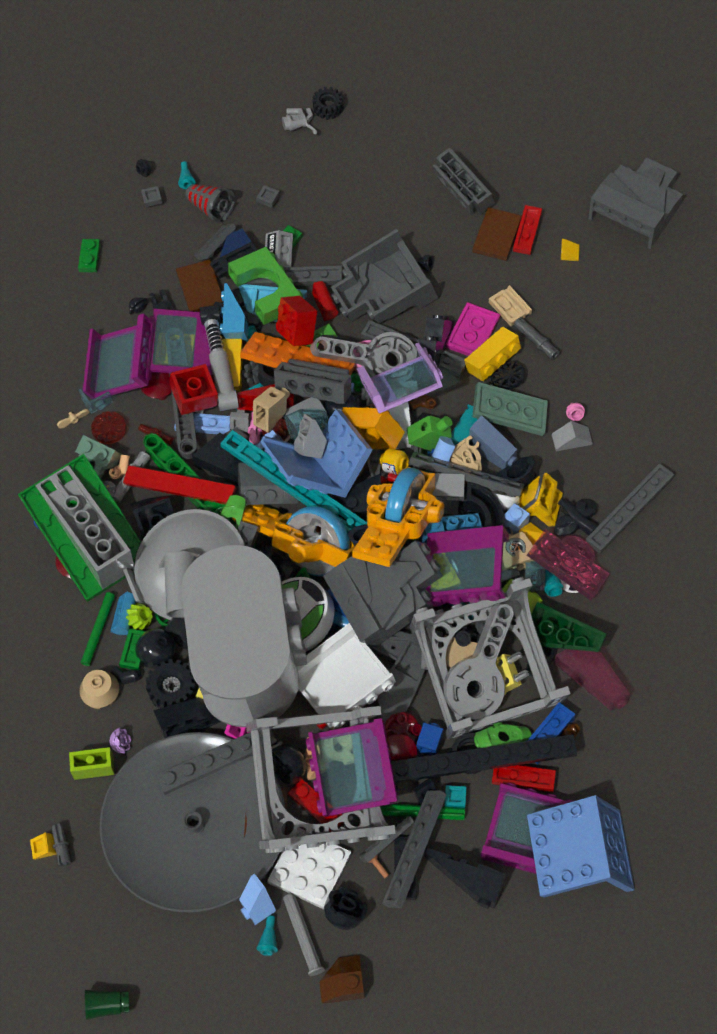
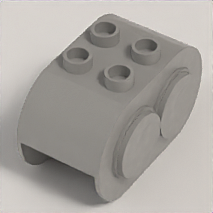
M227 545L207 551L194 560L187 568L181 584L189 662L193 678L200 688L207 709L215 718L223 723L236 727H246V723L255 719L278 718L290 707L296 697L299 687L297 666L307 665L305 644L302 641L300 631L302 621L294 587L283 589L276 566L265 554L257 549L243 545Z

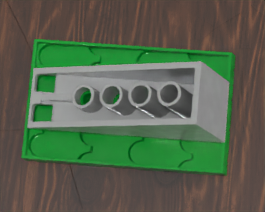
M84 454L18 494L23 505L86 602H89L94 597L111 588V586L125 579L126 576L123 571L125 568L134 571L135 559L141 541Z

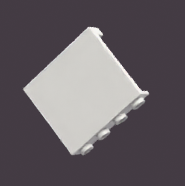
M350 623L306 655L307 665L297 666L299 675L298 689L318 715L351 712L362 708L366 704L373 703L383 691H389L396 682L393 674L389 673L366 643L359 641ZM345 722L327 723L326 725L330 730L342 727Z

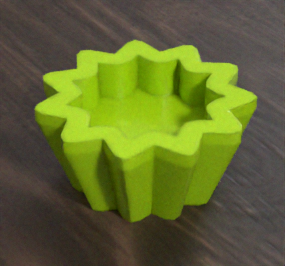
M138 603L136 605L132 604L131 609H127L128 615L126 619L129 620V626H133V629H139L140 631L148 628L153 618L149 607Z

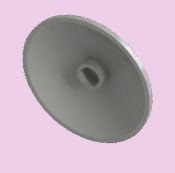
M201 509L180 511L159 521L144 537L135 559V582L143 601L151 610L171 621L173 617L185 620L181 584L187 568L199 556L212 549L227 545L246 546L239 531L219 514Z

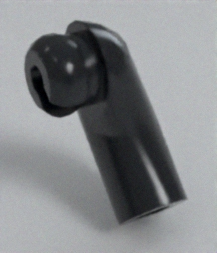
M115 666L111 670V674L122 684L134 683L141 678V672L138 669L124 672L118 666Z

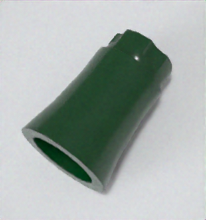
M85 989L86 1020L103 1016L121 1015V1012H130L129 991H95Z

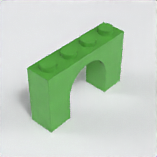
M267 247L228 263V274L237 287L257 278H266L277 284L278 289L274 293L255 301V313L263 325L278 319V306L280 305L281 297L300 295L303 298L301 291L295 288L293 280L287 277L283 266L277 263L273 252L270 253Z

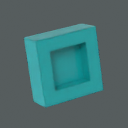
M446 785L445 807L465 809L466 786Z

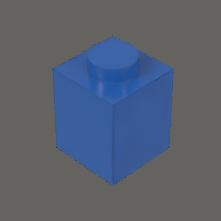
M423 723L416 744L417 752L429 756L437 755L443 737V728H440L435 723Z

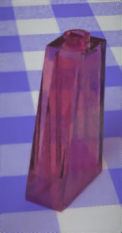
M566 649L556 655L555 664L612 711L615 708L621 709L627 705L630 693L601 652Z

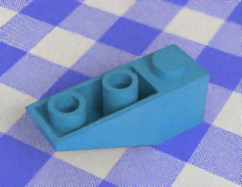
M225 283L224 290L221 291L224 306L221 307L223 323L220 324V332L224 335L225 339L248 340L247 319L228 284Z
M476 513L442 517L439 523H429L420 536V540L422 543L427 544L428 533L482 528L479 515Z

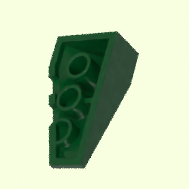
M540 602L536 603L531 614L542 647L600 652L607 633Z

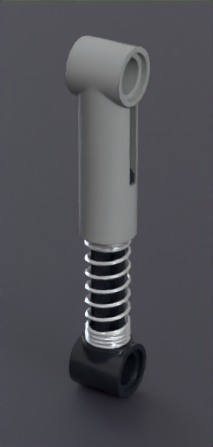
M218 305L199 307L201 324L205 326L210 348L209 359L215 388L218 393L219 411L238 408V399L233 385L228 355L223 349V341L220 340L222 337L219 331L220 314Z

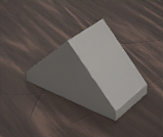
M570 421L551 434L555 451L593 444L589 428Z

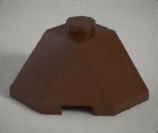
M360 955L339 957L319 981L322 1004L365 999Z

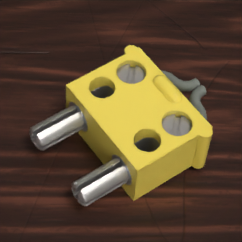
M519 651L513 655L502 654L496 659V666L502 674L505 684L504 695H506V692L522 685L520 680L529 676L527 670H523L520 673L517 672L514 661L522 658Z

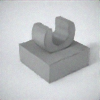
M245 410L231 412L230 430L238 428L242 432H248V427L250 426L249 413H245Z

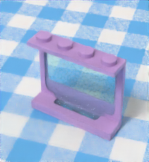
M419 342L415 345L420 357L378 375L370 377L364 366L357 368L362 384L378 413L443 387L441 383L443 376L440 369L437 368L435 361L432 360L426 348H422Z

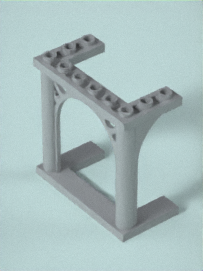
M521 577L513 580L505 593L506 598L497 601L483 600L477 603L470 602V604L464 606L461 603L452 606L451 610L445 612L443 609L434 612L433 608L428 610L425 607L416 610V614L413 615L410 629L417 636L447 726L445 733L448 740L493 726L495 723H502L555 706L559 702L563 703L570 695L568 686L560 689L556 688L534 626L528 602V592L532 587L530 578L524 580ZM508 604L513 608L515 616L513 621L516 623V625L510 624L508 629L516 635L524 649L541 699L475 721H471L470 717L464 719L448 706L444 697V681L448 673L446 667L448 644L455 633L462 627L473 622L486 621L488 618L486 611L490 612L493 605ZM472 615L474 619L469 620L468 616ZM453 621H455L457 623V626L454 628H451L447 624H453ZM439 626L444 627L449 635L447 637H440L435 633V628ZM435 640L443 642L444 646L439 649L438 643L436 644Z
M381 706L359 708L351 712L294 718H262L246 723L247 732H251L262 841H259V849H265L266 853H276L299 849L298 845L306 844L307 848L319 847V842H327V846L340 844L339 840L347 839L348 843L360 842V837H368V841L390 839L389 834H396L395 825H388L386 823L380 806L362 810L363 813L359 810L343 813L335 820L323 824L302 822L290 815L283 807L278 798L275 785L270 729L350 721V727L369 723L368 719L382 715ZM360 733L351 734L356 771V791L351 804L372 800ZM280 812L284 815V818L277 823V819H279L277 813ZM352 813L359 817V826L355 827L349 823V814ZM287 821L293 822L292 832L284 835L281 831L283 824ZM339 822H344L345 826L349 830H347L344 827H340V829H338L337 824ZM320 826L324 827L323 832L319 831ZM299 827H304V828H305V833H304V834H303V831H302V832H299L296 837H294L295 834L297 833Z

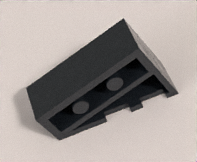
M218 433L192 455L194 466L199 469L203 468L209 471L210 474L218 475L225 478V481L238 486V463L242 461L221 447V442L225 439V436Z
M380 473L352 486L346 498L337 495H331L330 497L363 520H367V494L372 485L389 484V482Z
M199 697L153 710L164 738L183 733L200 732L221 722L209 712L204 700Z

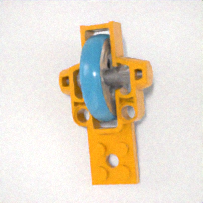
M408 467L398 474L393 484L372 485L367 494L368 528L353 549V558L390 567L407 539L419 538L429 523H439L441 521L445 506L442 501L432 495L435 490V473H428Z
M261 504L248 505L243 513V522L260 527V533L272 537L273 547L286 552L289 558L301 567L300 570L305 567L309 575L324 576L341 562L352 556L354 545L348 537L344 524L334 513L323 507L308 506L299 509L294 514H281L278 510L270 509Z

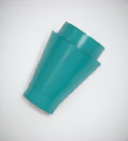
M546 568L544 591L550 597L561 595L564 587L556 568Z

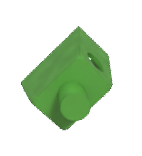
M427 416L407 427L409 444L432 451V449H435L440 436L452 437L450 428L452 420L448 416L442 419Z

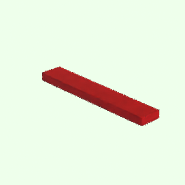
M128 465L123 481L124 485L225 505L229 497L235 495L236 491L234 485Z

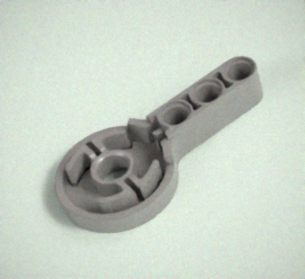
M396 332L382 333L376 336L369 344L318 337L310 346V351L314 356L360 364L364 366L370 377L411 361L417 356V349L412 341ZM317 343H321L324 346V351H320L317 348ZM335 346H339L342 349V354H338L335 351ZM353 349L360 352V357H356L353 354ZM392 353L397 357L398 364L396 366H390L386 362L387 354ZM415 366L385 379L389 385L408 383L414 377Z
M495 604L492 606L473 656L463 658V660L457 662L446 675L443 688L444 697L448 706L459 716L470 717L471 719L487 717L498 709L503 700L505 684L502 674L496 666V659L514 615L513 608L508 604ZM501 608H504L505 615L503 618H500L499 616V610ZM496 626L498 629V633L495 637H493L491 634V630L493 627ZM487 645H489L491 651L489 655L486 656L484 653V648ZM475 680L479 684V692L474 696H470L467 692V686L469 682Z

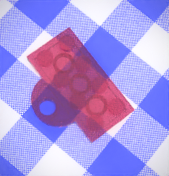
M545 529L526 555L591 601L609 576L607 571L594 563L595 553L591 545L577 536H566L561 540Z

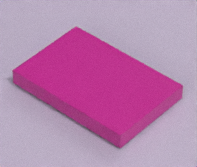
M467 302L445 344V348L469 356L491 337L501 314Z

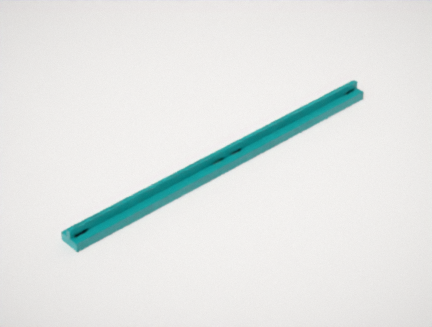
M232 430L221 442L223 449L307 507H323L334 513L344 524L347 533L355 528L354 525H367L366 521L330 496L315 489L308 490L300 485L293 486L286 481V477L279 471L278 466L272 461L270 455ZM472 615L468 616L471 620L474 618Z

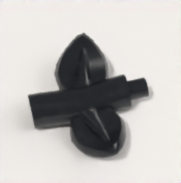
M562 498L557 503L562 507L561 511L565 515L561 516L556 522L554 535L568 536L579 528L589 536L598 527L588 519L596 513L597 506L593 500L581 499L574 505L571 501L566 502Z

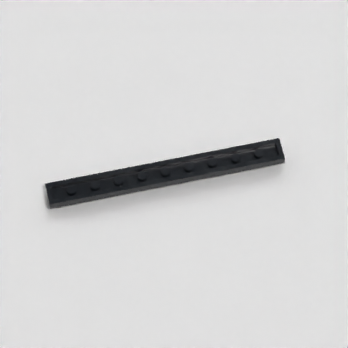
M572 734L391 761L395 783L576 757L577 751L574 735Z

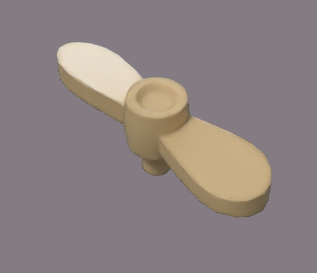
M85 409L77 414L69 412V418L59 421L57 426L61 429L70 423L75 424L79 418L88 415L90 411Z

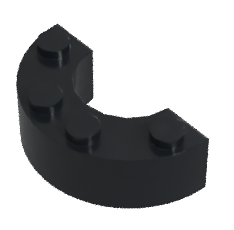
M467 482L464 488L463 508L470 510L474 514L478 513L482 527L504 526V512L495 495L481 485ZM493 548L467 551V553H470V558L473 561H477L488 555Z

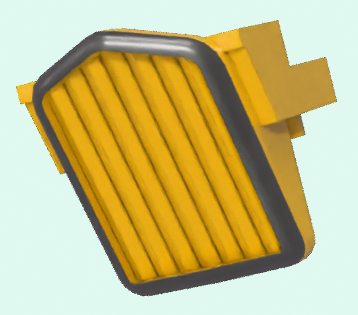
M548 473L539 475L524 488L520 497L519 507L530 513V516L538 517L548 527L555 526L560 507L557 503L563 494L557 488L558 482Z

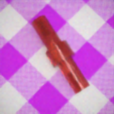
M140 424L138 427L139 431L147 435L151 433L157 434L169 445L173 442L172 437L163 434L157 428L152 429L143 424Z

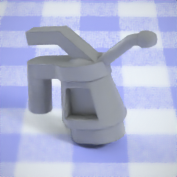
M287 108V115L282 117L284 130L293 131L301 127H308L316 135L317 130L308 124L313 118L311 109L306 108L308 116L305 117L302 108Z

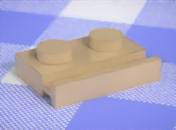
M510 285L507 289L501 290L489 298L491 306L501 314V317L510 326H513L518 318L522 317L524 319L526 315L532 314V309Z

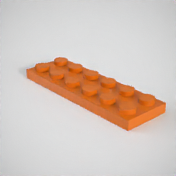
M254 332L240 352V358L277 368L281 362L289 363V359L349 370V375L356 368L355 363L316 357L311 353L310 347L303 345L292 346L288 341Z

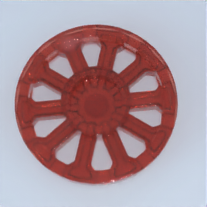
M102 412V414L94 418L91 424L92 435L100 443H115L125 435V420L117 412Z

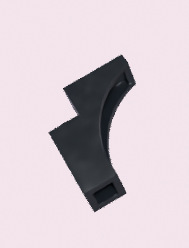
M433 315V318L426 319L424 339H419L418 342L422 348H426L438 368L445 341L453 329L454 321H449V317ZM423 363L415 365L413 383L418 382V384L430 386L436 383Z

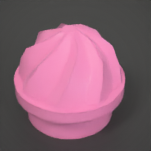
M571 402L566 409V415L572 421L581 420L585 413L583 405L577 402Z

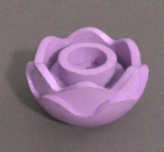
M118 728L112 732L110 745L113 750L118 753H126L131 748V737L127 734L126 729Z

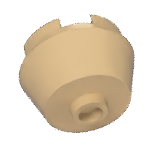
M103 670L89 672L80 685L81 699L85 704L95 709L112 705L119 693V683L115 676Z

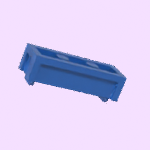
M559 702L527 741L558 737L567 725L575 720V713Z

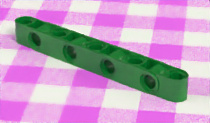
M151 433L144 437L143 443L146 453L162 472L201 479L157 434ZM187 497L197 509L211 511L219 515L225 504ZM233 517L227 519L234 527L236 526L237 522L233 520ZM255 541V544H254V546H253L254 549H257V542H256V541Z

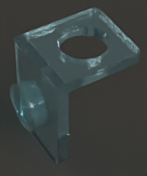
M82 389L78 390L90 414L102 410L112 403L109 392L89 401Z

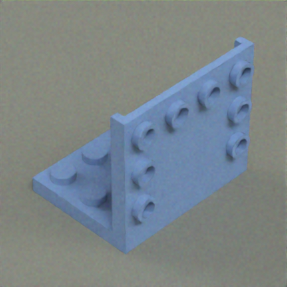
M335 409L322 431L327 440L322 459L302 456L294 450V444L263 436L260 443L265 448V452L271 456L272 461L278 466L279 471L286 477V481L293 486L300 485L308 490L315 489L326 495L329 493L346 498L373 450L345 414L338 409Z
M595 795L527 815L541 897L544 898L605 881L626 892L635 890L621 813L618 808Z

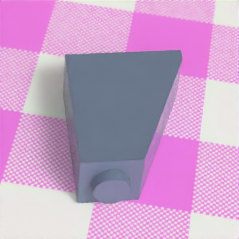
M480 416L470 428L469 436H472L473 439L469 441V445L474 446L478 441L479 447L477 450L480 455L500 469L512 466L518 459L517 449L483 416Z

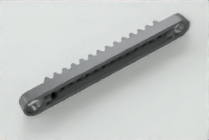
M175 328L170 329L165 335L168 366L187 367L183 332ZM174 335L180 337V339L175 342L170 340V338ZM172 392L179 454L182 458L191 459L192 455L197 452L193 412L181 415ZM186 445L193 447L190 452L183 451V447Z

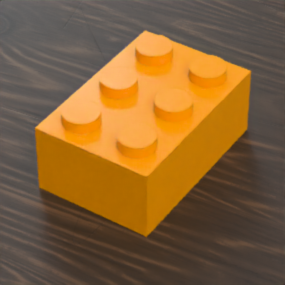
M343 407L342 412L372 449L387 450L389 448H397L405 431L394 420L388 410L378 413L376 408Z

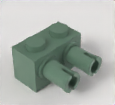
M85 435L82 436L75 451L79 454L78 456L84 454L89 462L95 461L94 470L100 479H102L106 469L117 466L120 455H122L118 451Z

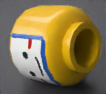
M389 448L381 454L380 464L384 472L398 475L403 469L408 468L409 458L404 451Z

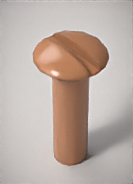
M377 854L368 863H373L385 879L389 876V873L378 861Z

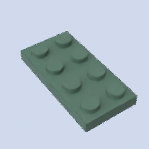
M478 382L475 386L472 417L479 419L480 416H483L488 422L543 436L546 429L548 401Z

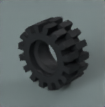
M324 87V90L318 89L319 93L316 91L312 97L313 111L316 113V116H320L321 119L326 117V120H329V117L334 119L335 115L338 117L343 112L344 107L341 92H338L336 88L333 90V87L329 89ZM325 101L334 102L332 105L328 106L322 104Z

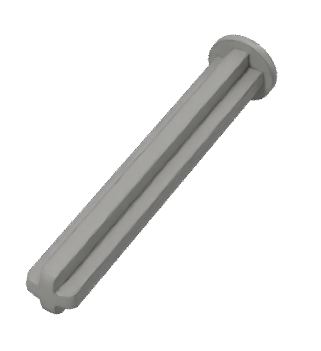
M287 894L283 897V901L309 968L308 975H318L324 972L325 968L321 967L295 895Z

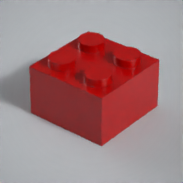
M300 295L281 297L280 305L278 306L279 314L278 321L276 322V331L292 346L312 344L317 310Z
M206 364L170 373V387L181 415L217 406L218 393Z

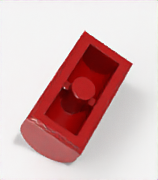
M323 281L314 282L312 295L323 320L334 319L338 315V310L326 283Z

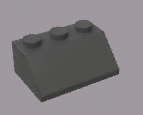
M243 462L238 463V496L245 498L246 505L298 503L296 498Z

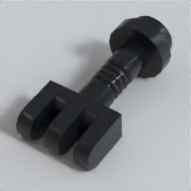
M468 624L456 634V642L458 645L465 647L472 640L478 643L481 635L477 634L476 629H470L471 626Z

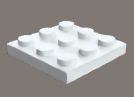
M298 828V831H297V833L295 834L294 837H296L297 834H298L299 832H302V831H303V834H304V833H305V830H303V829H301V828ZM319 842V847L307 848L306 844L298 845L299 849L282 852L267 881L268 884L324 909L326 899L330 891H334L351 856V851L338 845L327 846V842Z

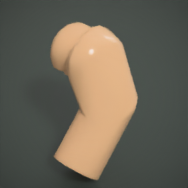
M120 455V464L109 471L112 479H119L126 474L130 456Z

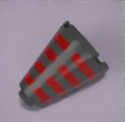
M192 184L186 190L187 200L217 223H221V220H226L233 211L235 202L232 201V197L235 198L233 191L228 188Z

